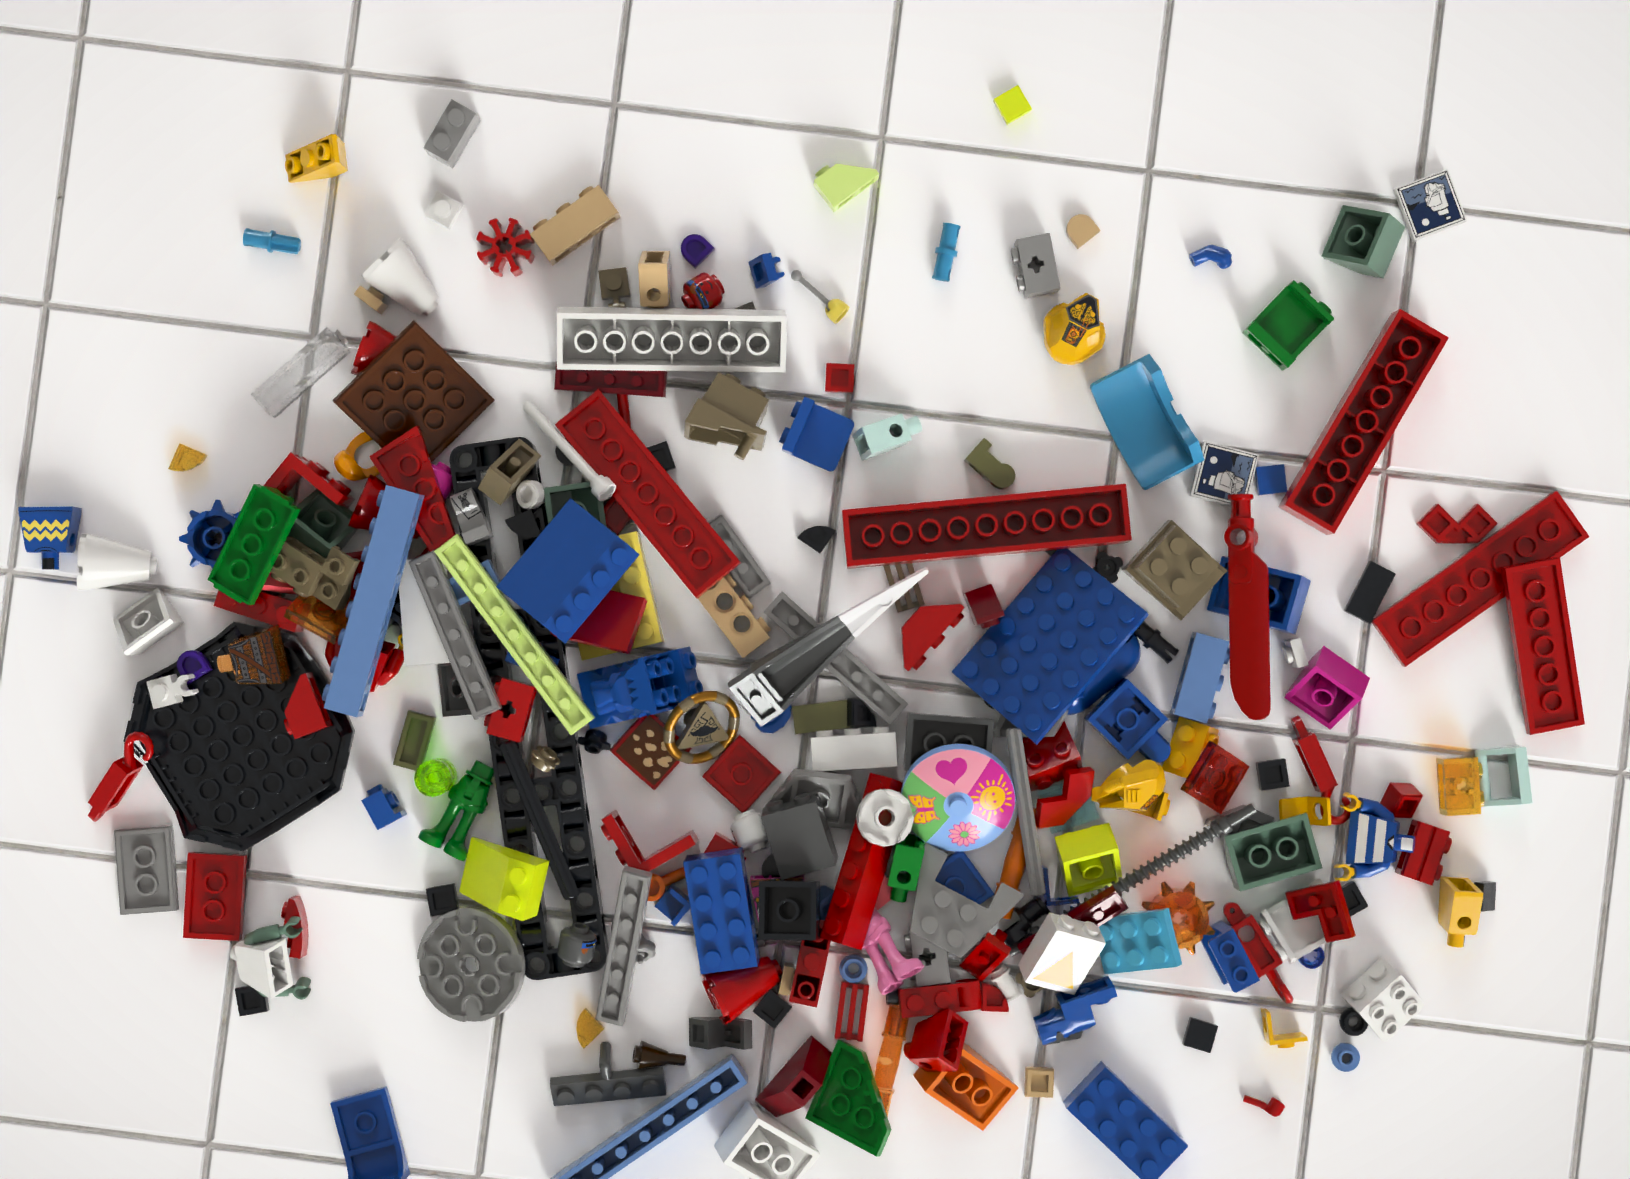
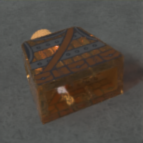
M274 625L236 639L228 645L229 654L221 655L217 658L219 671L221 673L234 671L238 684H281L291 677L279 625Z

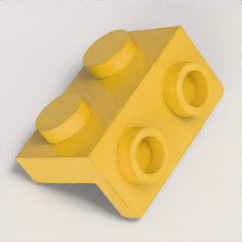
M1179 716L1170 742L1171 752L1163 763V771L1201 783L1209 772L1211 753L1218 746L1219 730Z

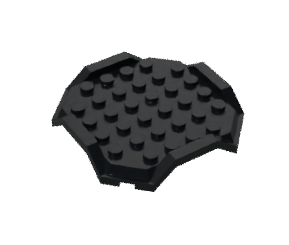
M240 622L231 623L216 637L195 649L206 656L213 670L187 684L190 690L198 689L199 692L197 694L186 697L182 696L183 702L153 709L147 681L177 674V678L180 677L177 661L137 682L132 702L134 703L131 719L127 723L123 742H125L126 737L130 733L135 731L143 732L151 738L154 745V753L151 759L148 761L142 759V756L146 753V748L141 741L136 740L134 742V753L147 766L175 811L183 838L245 851L294 822L342 790L355 729L349 715L327 709L333 725L294 739L293 734H288L284 725V719H286L284 712L300 675L312 672L321 696L326 684H330L316 659L296 635L280 632L290 676H280L282 683H272L271 679L267 676V683H239L237 680L243 679L241 669L238 670L239 676L237 678L234 667L224 669L221 657L231 655L229 649L231 645L239 643L238 641L242 638L263 630L270 632L267 628ZM258 633V635H257L256 637H257V641H258V644H259V648H261L262 646H261V643H259L260 638L258 637V636H259V633ZM263 660V665L267 669L265 660ZM250 676V678H259V676Z

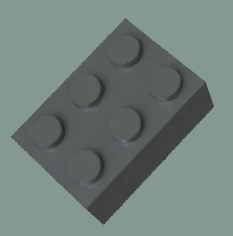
M907 712L903 769L908 771L911 765L923 754L948 744L973 745L992 753L994 720L990 718Z

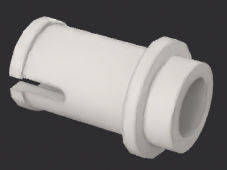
M1000 964L990 973L992 976L990 980L996 982L1006 997L1007 1002H1011L1018 998L1023 991L1009 973L1011 969L1005 967L1004 964Z

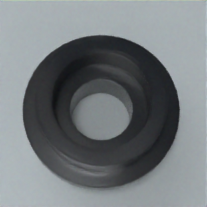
M1352 1007L1345 1009L1340 1015L1339 1024L1346 1034L1359 1036L1366 1031L1368 1024ZM1356 1016L1357 1024L1350 1026L1349 1019Z

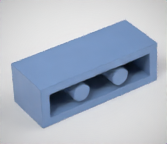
M1192 632L1170 714L1206 724L1208 718H1213L1216 710V703L1213 700L1216 691L1220 692L1223 685L1224 676L1220 674L1223 664L1227 665L1230 659V648H1228L1230 641Z

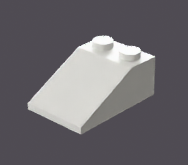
M749 1101L746 1102L714 1144L724 1164L751 1179H802L820 1156V1152L771 1114Z

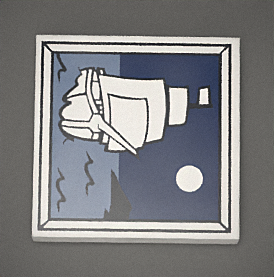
M1448 169L1393 189L1412 242L1467 222Z
M1203 441L1201 450L1204 461L1197 464L1189 496L1231 506L1228 495L1250 493L1259 455Z

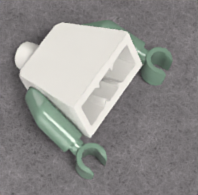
M298 916L291 917L284 926L275 924L258 928L246 934L244 940L235 944L230 950V957L237 961L241 981L257 990L263 997L272 999L273 997L289 996V994L293 993L297 999L303 1000L310 994L311 988H308L311 983L310 978L300 977L296 984L293 985L286 939L282 937L285 934L288 938H296L301 933L303 928L295 929L292 927L301 920Z

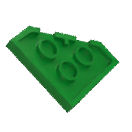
M838 1040L830 1057L823 1084L815 1093L805 1119L879 1157L883 1152L892 1129L865 1051L844 1040Z

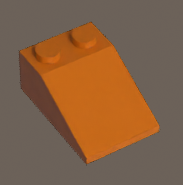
M965 1042L958 1071L927 1072L919 1067L913 1074L927 1094L982 1131L1019 1089L1014 1082Z

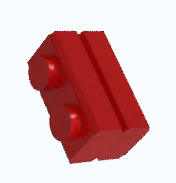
M1412 819L1407 835L1415 836L1414 852H1401L1395 873L1433 886L1434 880L1438 881L1443 871V865L1440 864L1443 853L1447 854L1452 844V838L1449 837L1450 831Z

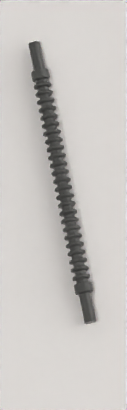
M1252 803L1228 817L1222 816L1218 818L1216 824L1210 823V828L1203 827L1202 833L1196 831L1195 837L1190 835L1188 841L1182 840L1181 845L1175 844L1174 849L1168 848L1166 854L1161 852V857L1159 858L1154 856V861L1152 862L1147 860L1146 866L1141 864L1139 870L1133 869L1132 874L1126 873L1125 878L1119 877L1117 883L1115 881L1111 882L1112 885L1122 896L1123 891L1129 892L1130 887L1136 888L1137 883L1143 884L1145 878L1150 880V875L1157 876V871L1159 870L1164 872L1165 866L1171 868L1172 862L1177 864L1179 858L1185 859L1186 854L1192 855L1194 849L1199 851L1201 845L1206 847V842L1210 841L1213 843L1214 837L1220 839V834L1224 833L1226 835L1232 832V827L1256 814L1257 811ZM1078 901L1076 907L1080 906L1083 903H1080ZM1070 906V910H1063V914H1067L1076 907ZM1035 926L1030 930V934L1010 946L1012 948L1010 955L1013 957L1020 953L1017 944L1038 932L1040 927Z

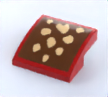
M655 714L637 718L610 748L611 753L653 790L680 763V761H677L668 753L663 741L665 723ZM675 733V744H676V742H677V740H678V738H679V736H678L676 733ZM686 748L681 750L690 752L692 748Z

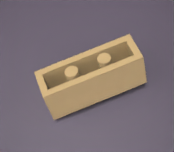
M599 185L595 188L592 186L587 187L578 195L580 198L574 203L570 204L567 202L556 210L557 215L550 220L543 219L533 226L534 231L530 235L552 266L621 218L619 212Z

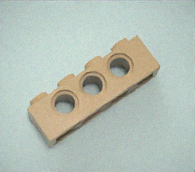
M728 573L702 594L698 600L741 657L745 658L770 639L767 633L771 629L762 617L759 619L754 617L750 611L754 606L745 594L739 597L733 589L737 584ZM723 593H728L733 598V604L727 610L719 608L717 604L718 597ZM739 616H746L750 621V627L745 632H739L734 627V621Z

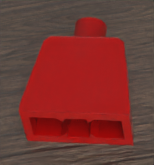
M946 1009L918 1022L915 1025L912 1041L904 1045L903 1051L905 1056L927 1072L958 1071L969 1022L951 1009Z

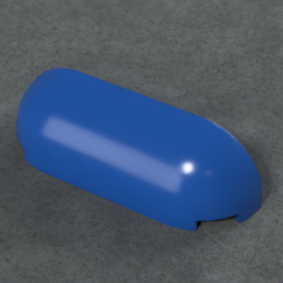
M1134 634L1130 636L1086 687L1084 698H1077L1067 709L1069 710L1067 715H1075L1085 711L1115 687L1123 678H1126L1134 671L1141 657L1140 643Z

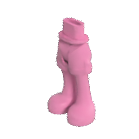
M874 908L862 949L867 951L875 967L879 991L882 995H886L902 986L904 979L919 973L924 968V965L918 958L906 959L901 955L889 933L891 931L889 922ZM878 944L881 946L882 950L886 954L892 967V970L888 967L887 963L885 962L879 950Z

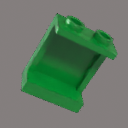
M1295 280L1290 282L1242 332L1282 371L1289 368L1297 356L1334 320V317L1331 315V309L1322 301L1317 302L1310 295L1312 293L1311 290L1304 283H1297Z

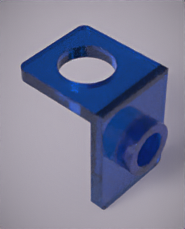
M1042 865L1046 890L1045 894H1043L1045 905L1056 906L1079 903L1077 896L1050 898L1048 869L1045 865Z

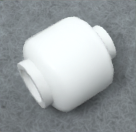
M749 810L733 818L735 822L730 827L736 845L739 848L743 847V850H749L751 854L764 850L766 848L765 843L768 841L761 819L762 813H755V810Z

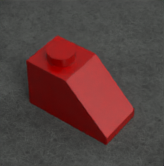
M312 672L300 675L284 712L286 719H284L285 728L289 735L293 734L294 739L333 725L327 709H324V702Z

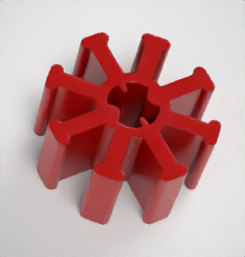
M494 218L488 223L494 229L496 237L486 236L479 231L476 238L482 246L485 244L492 247L483 252L478 251L477 256L484 265L495 259L490 270L499 277H503L502 272L506 262L510 264V272L517 277L523 274V271L517 265L515 259L520 257L532 264L535 258L531 250L526 251L520 248L529 243L534 244L535 241L528 230L516 236L522 226L518 220L513 218L508 219L509 225L506 233L502 232V224L499 220ZM506 242H508L512 249L509 252L506 250L504 254L500 246L501 244L506 245Z

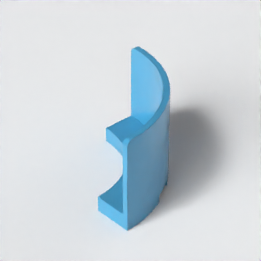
M1150 354L1090 385V390L1118 450L1143 490H1148L1204 461L1198 439L1189 428L1182 414L1177 415L1171 404V401L1174 399L1162 370Z

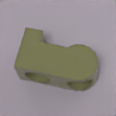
M983 438L964 461L993 487L1006 489L1013 484L1016 476L1012 466L1001 463L988 452L992 444Z

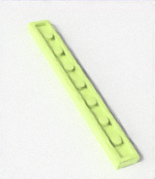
M456 534L434 551L569 734H575L592 721L595 716L502 591L496 587V583L467 544H465L462 537Z

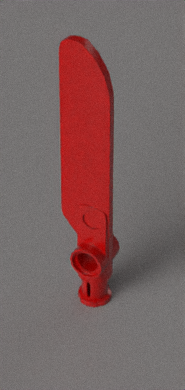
M1231 494L1228 495V500L1231 501V518L1228 519V528L1224 534V540L1228 546L1230 684L1234 699L1241 711L1249 719L1263 720L1269 716L1271 710L1269 570L1267 564L1255 553V546L1258 543L1259 537L1254 528V518L1251 517V500L1254 499V495ZM1243 530L1246 538L1244 543L1240 545L1237 541V535Z

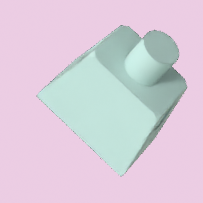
M898 414L861 427L852 436L861 460L864 461L906 445L912 440L911 435L922 432V425L917 416L905 420L902 414ZM889 430L894 433L895 437L890 434Z

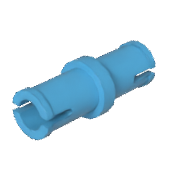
M943 223L940 244L935 249L937 258L932 279L950 282L953 259L957 257L958 253L955 249L961 226Z

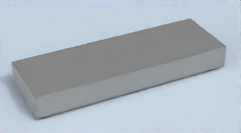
M723 515L710 522L711 527L741 562L729 573L746 597L750 599L771 584Z

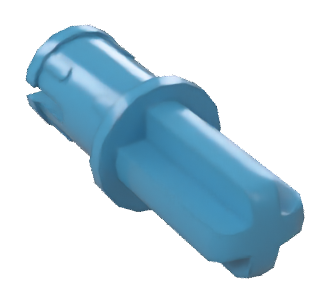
M246 228L243 233L244 246L267 249L269 253L279 251L298 254L301 249V239L276 234L274 230H271L269 233Z

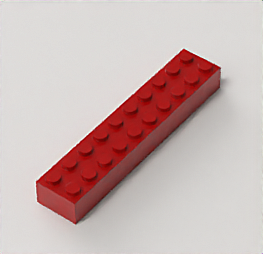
M1126 484L842 510L847 569L1124 544L1132 540Z

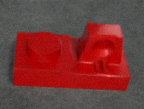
M997 929L994 935L988 932L962 958L959 966L982 982L1009 955L1012 948L1004 943L1007 934L1000 929Z

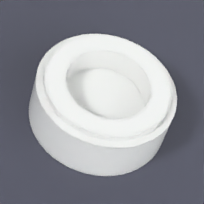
M535 480L522 481L516 490L517 502L525 509H536L541 506L544 500L542 485Z

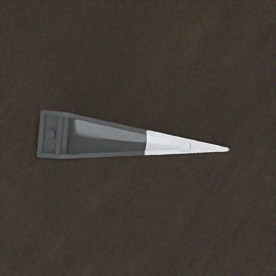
M924 567L751 663L750 668L727 683L728 688L760 727L783 713L804 689L860 633L927 575L928 568Z

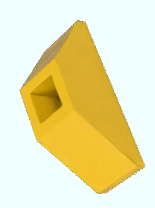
M330 134L285 155V169L288 174L289 183L333 178L348 171L345 143L336 134Z

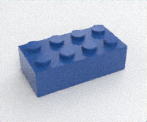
M743 847L687 855L683 865L701 974L758 967L760 954Z
M1102 1061L1063 1101L1066 1109L1140 1179H1158L1188 1147L1186 1141Z

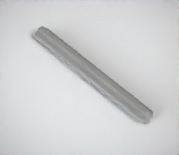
M1014 727L1006 729V738L1030 894L1032 896H1040L1045 894L1046 890L1021 729Z

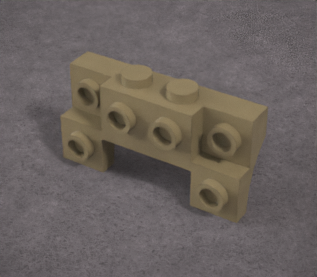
M287 537L270 572L271 577L275 580L288 583L294 587L293 591L302 597L314 596L334 610H343L351 596V584L360 560L353 559L342 552L338 546H332L327 558H324L294 537Z

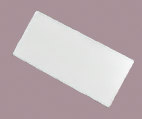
M407 559L399 585L404 665L409 667L450 663L408 563L414 559ZM442 563V565H443V567H444V569H445V572H446V574H447V568H446L445 565Z

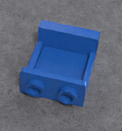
M1220 920L1196 933L1223 985L1228 983L1232 991L1237 993L1260 981L1232 927Z

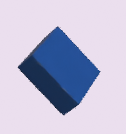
M1284 464L1256 467L1257 496L1287 492Z

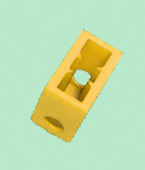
M1440 877L1438 923L1448 933L1447 945L1451 947H1464L1465 935H1476L1478 931L1483 892L1469 878Z

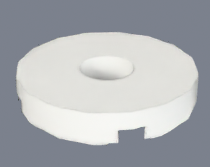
M891 789L874 790L867 794L858 806L856 813L857 827L861 835L872 844L885 847L899 843L907 837L912 829L914 817L908 799L900 792ZM884 809L890 811L892 816L891 822L886 826L881 825L878 819L880 812Z

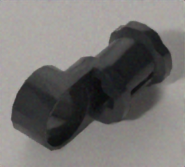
M1033 896V899L1021 908H1014L1020 919L1003 931L1007 934L1005 939L1007 946L1010 947L1018 942L1032 928V923L1043 915L1051 913L1040 896Z

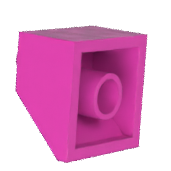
M1323 646L1308 661L1309 665L1303 668L1284 698L1331 730L1363 698L1370 677Z

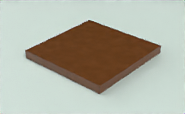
M413 320L332 401L381 448L416 425L419 426L432 463L495 399Z

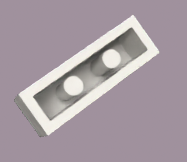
M889 726L872 727V733H861V728L844 729V734L833 735V730L816 731V736H810L813 771L898 766L896 732L889 731Z

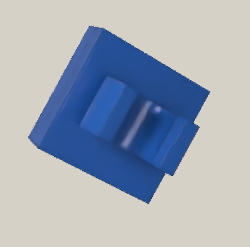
M765 253L748 262L756 289L767 287L785 275L784 272H776L774 264L781 261L779 257L772 258L771 253Z

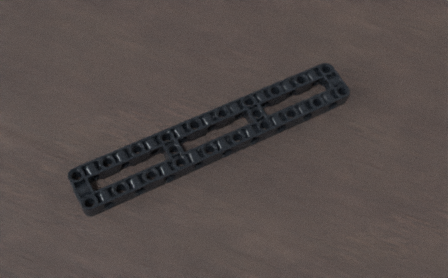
M524 437L460 445L454 448L450 454L449 462L454 494L472 488L480 502L490 528L488 500L484 493L478 489L482 481L481 476H484L488 468L518 439H521L537 452L536 446ZM464 453H470L472 456L471 465L462 468L459 463L460 456ZM539 461L523 481L535 480L542 485ZM515 491L512 494L514 515H518L523 512V508L517 502ZM544 501L541 506L536 508L534 513L541 532L547 526ZM459 525L460 536H461L462 539H463L462 531H461V528H460V525ZM517 534L520 557L536 538H527ZM490 538L471 546L467 545L480 563L488 559L491 560L498 574L496 556L492 552ZM470 601L475 643L490 679L492 680L496 675L502 678L513 679L512 667L507 661H504L507 655L505 646L495 633L491 636L484 633L483 625L486 621ZM515 609L519 616L524 619L525 624L537 640L543 644V648L548 655L560 659L557 667L570 683L565 643L558 637L551 635L547 628L542 627L524 609ZM541 695L547 745L555 751L560 764L551 769L552 775L531 778L534 787L537 784H543L548 788L549 794L547 798L540 799L543 806L556 805L563 855L578 887L579 894L583 892L588 893L593 898V904L585 907L580 904L578 895L570 899L573 923L587 924L589 930L596 934L597 942L595 949L599 951L601 960L596 963L590 961L580 968L569 967L563 964L562 959L557 955V948L548 943L546 922L548 919L543 891L537 916L525 921L515 919L517 937L520 940L525 957V975L532 980L596 972L604 967L608 952L580 746L577 742L578 732L573 735L568 734L565 739L558 738L554 731L556 725L561 722ZM513 702L503 706V709L507 711L508 717L510 714L515 713V708L512 707ZM488 734L504 847L515 850L516 845L522 844L528 848L529 855L539 857L535 832H532L531 821L521 798L518 803H512L507 798V791L510 788H517L499 749V737ZM516 742L522 756L524 754L522 742ZM565 780L575 782L577 786L575 794L568 795L563 791L562 787ZM579 836L584 840L585 847L583 850L576 851L571 847L572 837ZM534 957L541 958L544 961L545 968L541 971L533 969L531 959Z

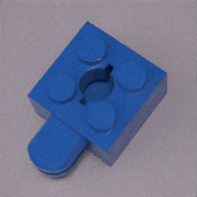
M1123 678L1084 717L1127 760L1137 750L1146 759L1158 763L1165 761L1170 755L1171 747L1169 742L1157 731L1168 718L1128 679Z

